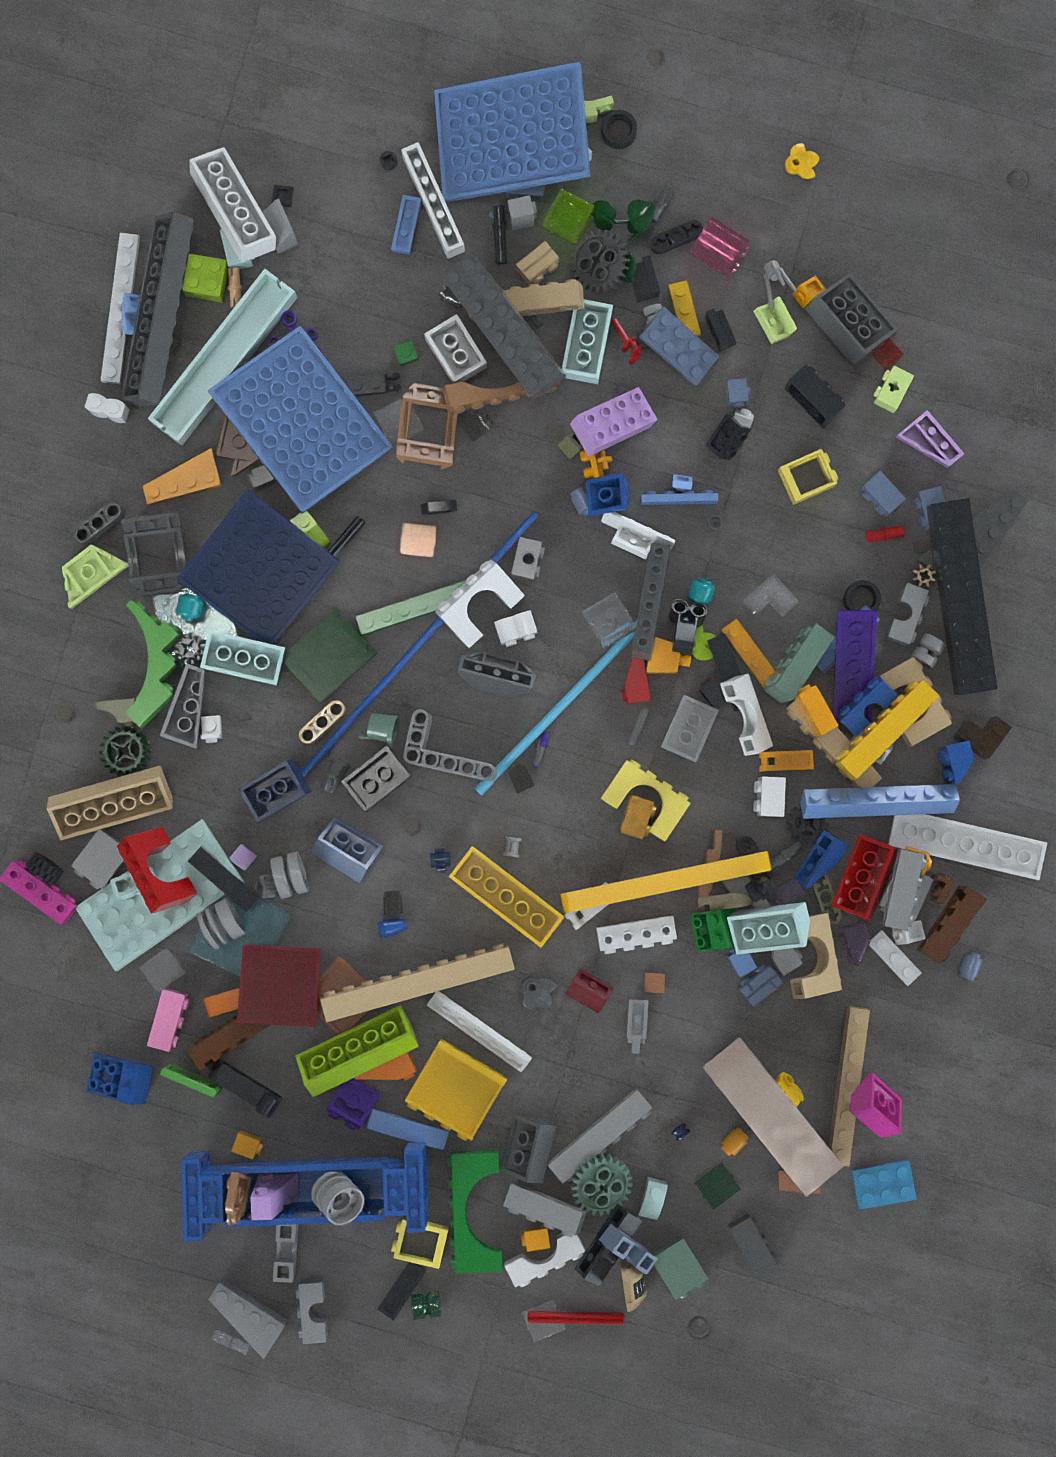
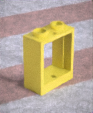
M822 449L783 465L778 469V473L793 505L837 485L838 476L835 470H831L829 456ZM817 459L827 484L801 495L790 470Z
M403 1216L402 1221L398 1220L396 1228L399 1236L398 1240L393 1241L391 1249L392 1252H395L393 1258L439 1269L449 1226L433 1222L427 1223V1231L439 1233L434 1259L432 1260L400 1252L407 1226L406 1216Z

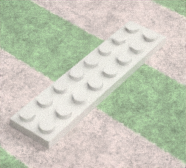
M926 814L894 815L888 839V845L905 849L906 846L926 851L931 856L1034 880H1040L1047 842Z

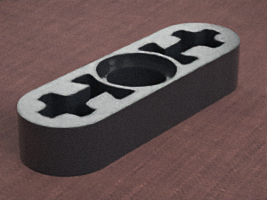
M691 220L658 234L651 241V249L656 254H663L696 240L701 236L703 226L701 222ZM691 226L698 228L696 234L693 231L687 234L688 238H686L685 233L691 230ZM673 233H680L682 240L679 242L673 241L671 237ZM666 236H668V241L670 245H668V242H666L663 244L662 248H660L659 246H655L657 241H659L660 243L665 242Z

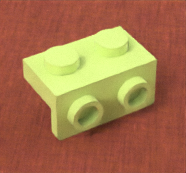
M776 297L773 300V309L769 308L768 303L753 311L771 344L789 337L797 330L780 297Z

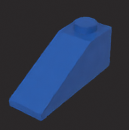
M823 830L793 879L808 889L839 862L849 845L837 836Z

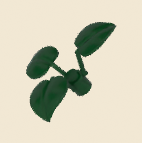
M640 199L633 200L629 203L627 209L629 219L615 220L617 214L615 207L607 201L597 200L592 204L593 220L597 228L603 231H610L613 228V223H627L628 231L634 234L625 243L628 246L636 237L640 236L639 233L649 229L654 217L656 203ZM629 252L625 256V258L630 260V262L625 263L629 270H623L626 277L620 276V279L626 283L632 282L636 272L635 257ZM612 253L611 255V261H613L615 257L614 253Z

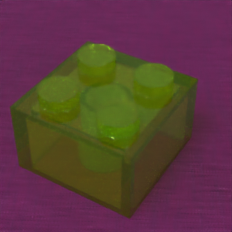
M560 189L543 221V229L573 245H577L578 239L581 238L593 216L595 206Z

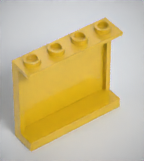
M441 1038L406 1097L405 1102H407V1106L414 1111L419 1109L424 1112L423 1116L427 1119L439 1121L441 1123L440 1126L444 1129L456 1131L459 1138L465 1141L468 1139L472 1141L508 1077Z

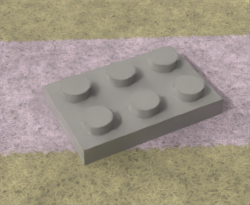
M683 695L660 748L696 763L719 710Z

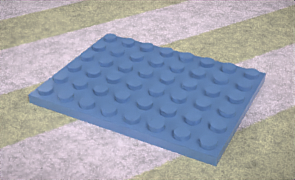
M580 62L434 90L442 195L445 203L591 177Z
M301 326L208 390V393L301 514L393 449L391 443Z

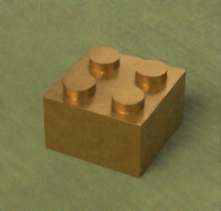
M631 795L619 833L638 839H643L644 836L647 837L650 830V825H647L649 818H653L656 807L653 806L654 802Z

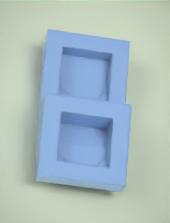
M124 293L122 305L123 334L133 335L140 295Z

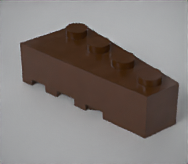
M959 885L926 934V939L921 942L917 950L937 963L944 962L950 954V949L958 943L961 934L969 926L987 899L968 886Z
M235 1015L226 1021L227 1026L224 1028L218 1026L210 1032L211 1036L207 1039L204 1036L194 1042L195 1046L187 1052L199 1071H201L270 1025L237 1023V1016Z

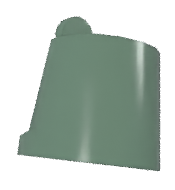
M372 713L368 723L367 736L359 734L358 738L360 740L382 741L387 743L389 748H393L398 733L399 716Z

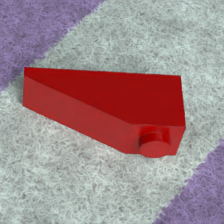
M631 659L624 683V690H621L622 699L627 702V705L651 700L643 659Z

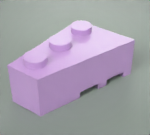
M928 410L896 436L899 440L946 468L950 467L964 455V452Z
M270 1172L258 1175L250 1197L252 1220H272L283 1210L284 1204L289 1205L292 1197L297 1198L299 1196L298 1173L273 1174Z

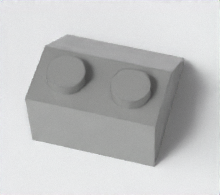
M277 199L262 213L276 236V251L279 254L298 246V242L280 200Z

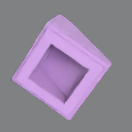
M240 844L229 860L246 871L257 855L245 845Z

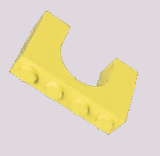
M631 759L629 762L626 760L600 799L617 809L632 788L639 785L652 787L660 795L662 807L649 832L665 842L691 804L687 801L689 797L681 792L677 794L672 791L673 787L667 782L663 781L660 783L657 781V776L649 770L646 773L640 769L641 765Z

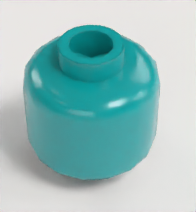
M698 577L697 580L691 582L688 598L693 600L692 604H709L712 601L715 586L712 585V581Z
M185 592V595L179 597L176 612L182 616V620L192 622L193 618H200L204 602L198 595Z

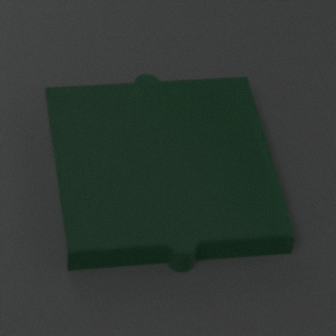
M723 1163L695 1182L702 1193V1197L706 1198L713 1209L741 1190L733 1179V1174L728 1172Z

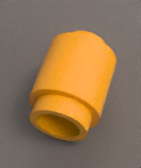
M737 1127L720 1142L723 1145L721 1149L728 1156L731 1154L735 1156L747 1144L746 1141L749 1137Z

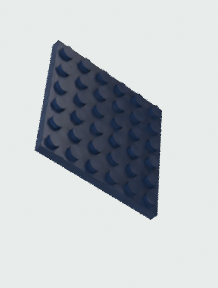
M248 488L177 577V580L253 639L273 645L339 564L340 560Z

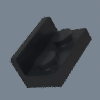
M714 308L708 310L705 319L719 352L735 346L737 342L724 311L719 310L715 312Z
M726 414L706 443V446L720 459L731 460L736 455L742 442L747 439L751 429L742 426L734 417Z

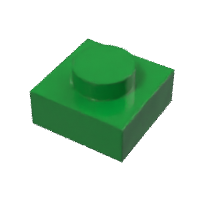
M412 340L394 346L400 366L418 360Z

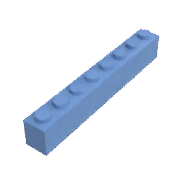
M956 784L805 789L800 805L803 819L955 813L960 799Z

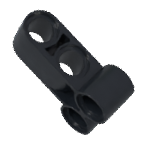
M676 599L672 602L668 615L670 621L676 624L672 652L692 655L696 627L703 625L707 614V607L704 604L694 603L690 607L682 599Z

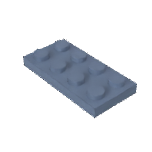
M665 307L660 308L639 336L642 341L694 386L699 384L719 357L716 352Z

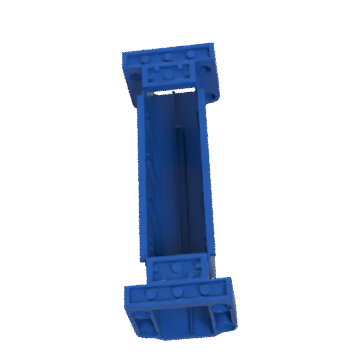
M426 1142L407 1143L404 1157L402 1158L385 1156L231 1162L222 1165H211L209 1151H191L181 1160L183 1242L202 1241L211 1230L212 1223H227L225 1205L228 1193L227 1180L231 1176V1172H238L251 1177L244 1216L240 1218L238 1224L233 1226L227 1224V1227L331 1223L314 1204L311 1198V1191L316 1181L322 1175L335 1170L345 1173L364 1196L362 1211L351 1222L383 1221V1217L406 1215L407 1233L425 1232L428 1223ZM270 1172L273 1174L298 1173L299 1196L297 1198L292 1197L289 1205L284 1204L283 1210L272 1220H252L250 1197L258 1175Z

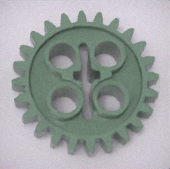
M601 1153L599 1159L593 1155L592 1161L586 1158L587 1164L579 1163L581 1169L574 1170L577 1176H571L574 1183L570 1184L572 1189L570 1193L574 1197L575 1204L580 1209L587 1211V1213L590 1211L592 1216L598 1211L599 1215L602 1216L603 1211L610 1215V1209H614L617 1203L624 1206L621 1201H628L626 1194L632 1193L629 1187L633 1186V1183L631 1182L630 1170L623 1161H620L617 1156L612 1158L610 1154L605 1158Z

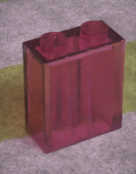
M711 217L693 244L690 254L724 276L729 277L731 272L735 274L740 266L738 263L740 258H745L748 254L750 240Z

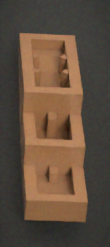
M713 830V849H705V864L720 860L722 830ZM713 883L698 885V898L709 896ZM698 902V907H699V908H703L704 905H700V906H699V902Z

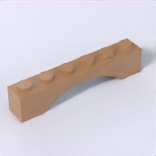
M462 381L445 385L443 389L448 412L454 411L455 414L464 412L465 409L471 407L473 409L482 408L484 404L491 403V405H497L506 399L515 401L520 399V396L527 395V397H530L520 382L505 388L486 389L472 386ZM559 381L555 386H553V387H552L550 390H548L546 393H550V392L555 391L556 388H558V386H559V384H560L561 382Z

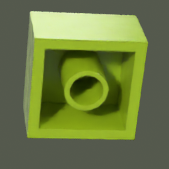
M189 254L182 288L185 296L223 303L228 279L227 269H229L227 260Z

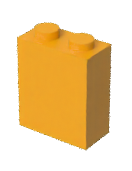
M808 684L799 689V693L794 700L815 738L839 726L816 685L811 687Z

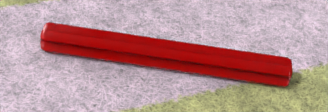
M529 1311L528 1322L624 1324V1314L618 1312Z

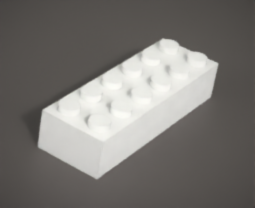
M223 147L190 159V175L240 262L242 263L274 251L276 249V236L226 149Z

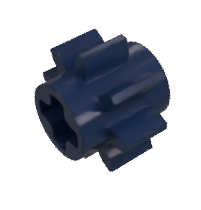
M444 848L435 849V853H430L431 868L436 867V871H446V867L451 866L450 852H445Z

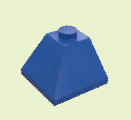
M623 473L586 480L589 517L627 509L630 501L629 482Z

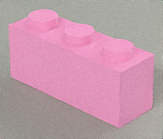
M169 988L162 989L147 1046L167 1052L177 1047L179 1042L177 1033L184 1024L182 1015L184 1010H187L190 999H187L188 993Z

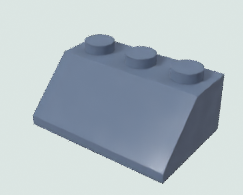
M334 816L318 837L311 853L360 883L379 855L383 845Z

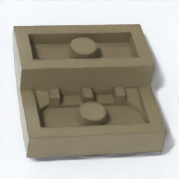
M728 893L698 898L699 906L709 904L710 911L744 907L753 904L752 899L741 893Z

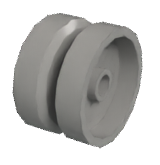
M298 851L287 854L286 862L282 856L270 860L273 878L281 899L291 897L293 895V887L298 894L309 892L307 873Z

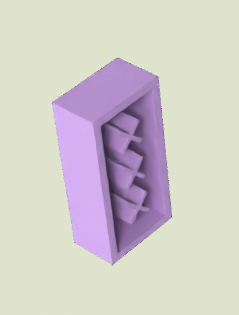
M637 387L578 414L570 425L589 457L649 429L657 421V418L642 391Z

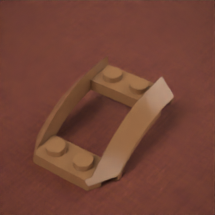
M413 383L408 391L403 394L396 446V457L402 463H404V460L439 465L441 470L453 465L458 413L455 414L454 411L448 412L443 394L444 388ZM411 403L447 409L443 445L407 440Z

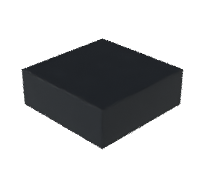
M274 185L272 203L279 199L282 206L292 207L294 188L291 186Z

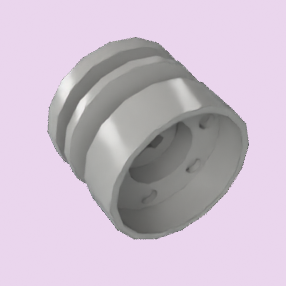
M228 898L215 904L216 914L210 908L205 909L206 915L203 912L197 914L201 932L214 949L220 948L221 942L224 945L228 943L227 933L233 939L246 933L245 926L237 910Z
M333 1170L325 1173L316 1181L311 1191V1198L314 1204L334 1225L350 1223L359 1215L364 1205L362 1192L341 1171Z

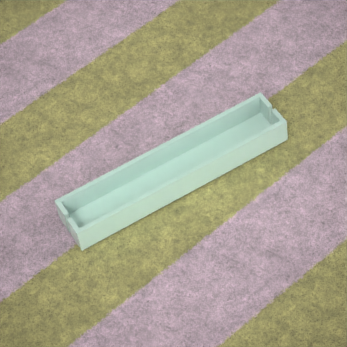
M264 269L148 417L149 421L183 446L216 403L208 393V390L250 360L281 320L282 314L288 311L298 298L295 291Z

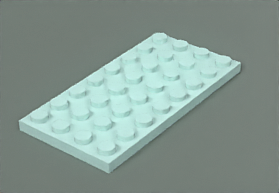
M203 819L171 840V844L163 852L147 857L148 866L153 868L156 878L161 881L174 882L189 877L197 892V895L189 902L151 914L141 893L125 900L117 899L112 884L109 883L104 889L99 890L76 907L77 912L114 971L122 969L195 918L198 913L205 911V909L226 896L188 862L201 846L205 847L232 874L244 882Z

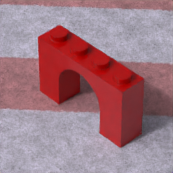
M163 827L127 836L117 845L119 854L122 856L151 914L187 903L197 895L189 877L174 882H164L151 873L147 864V857L163 852L171 844Z

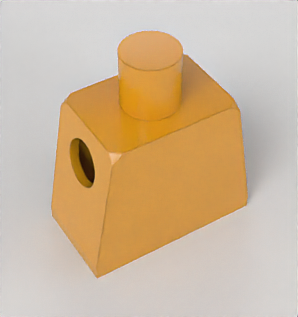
M655 637L651 661L647 660L646 674H676L678 666L690 667L691 656L672 652V642Z

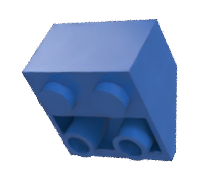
M970 740L939 747L937 752L938 760L943 764V780L947 781V784L960 783L974 760Z

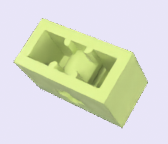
M893 366L891 370L887 369L882 378L884 380L882 387L878 386L873 395L876 397L874 404L894 413L900 405L914 375L896 366ZM891 385L894 386L893 392L890 391Z

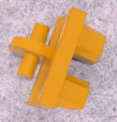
M585 450L580 451L582 462H591V467L583 469L584 478L595 479L604 477L603 470L609 469L608 463L613 461L612 456H606L605 450L589 457Z

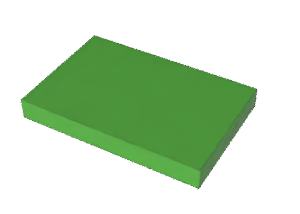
M172 1063L165 1066L160 1073L164 1077L213 1098L220 1094L223 1088L214 1081Z

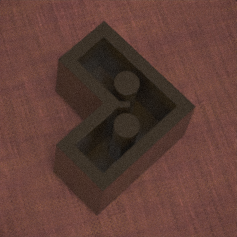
M997 716L991 717L983 729L968 720L964 721L953 737L960 742L970 740L973 752L983 759H990L1012 727Z

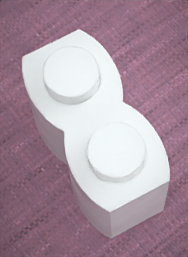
M96 393L88 394L85 408L94 416L100 418L108 417L117 423H126L130 411L122 401L106 399L104 396Z
M531 610L494 622L501 645L505 644L506 647L517 644L516 640L524 638V641L534 639L535 634H538Z

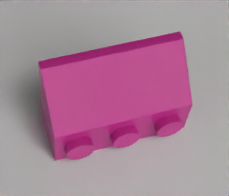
M869 1073L851 1094L849 1106L851 1113L880 1138L901 1134L902 1098L874 1073Z

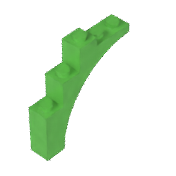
M130 600L126 606L137 618L147 642L148 668L142 690L125 714L142 729L174 698V695L171 693L174 689L166 682L163 684L162 682L177 668V665L174 663L176 659L169 652L167 654L165 652L180 636L177 633L179 629L173 623L168 625L164 621L158 626L160 622L153 615L149 617L144 612L146 608L139 601L134 603Z

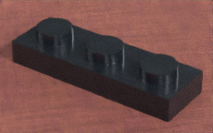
M408 1262L377 1310L394 1321L427 1269L419 1264Z

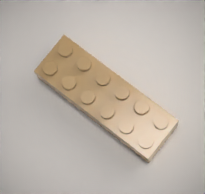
M156 766L48 797L47 811L61 841L170 810L173 805V797L161 766Z

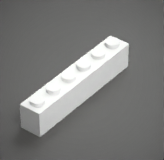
M419 142L401 149L403 160L447 258L449 259L465 252L462 238Z

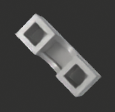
M910 583L903 585L897 603L904 605L908 609V619L906 621H900L895 618L891 620L884 639L904 646L914 642L917 632H915L916 625H920L923 614H921L922 608L927 606L930 598L927 596L929 590Z
M299 1224L276 1225L275 1242H277V1251L274 1261L273 1282L293 1283L295 1279Z
M324 1278L301 1280L298 1286H296V1298L300 1300V1306H297V1317L301 1318V1326L298 1328L299 1338H302L303 1344L327 1342V1318H317L311 1312L313 1304L323 1303L325 1300Z

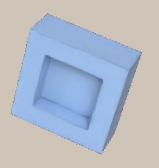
M673 474L672 487L678 491L691 490L692 477Z

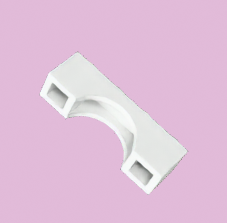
M749 674L735 676L720 683L726 702L735 704L742 713L744 727L739 740L744 755L759 754L772 747L773 744Z
M560 1233L557 1235L556 1249L548 1258L532 1260L521 1253L506 1261L505 1268L514 1286L520 1285V1287H524L531 1283V1279L535 1277L542 1278L547 1275L548 1270L554 1267L559 1269L566 1264V1261L570 1259L574 1261L581 1258L585 1252V1247L579 1235L568 1237Z

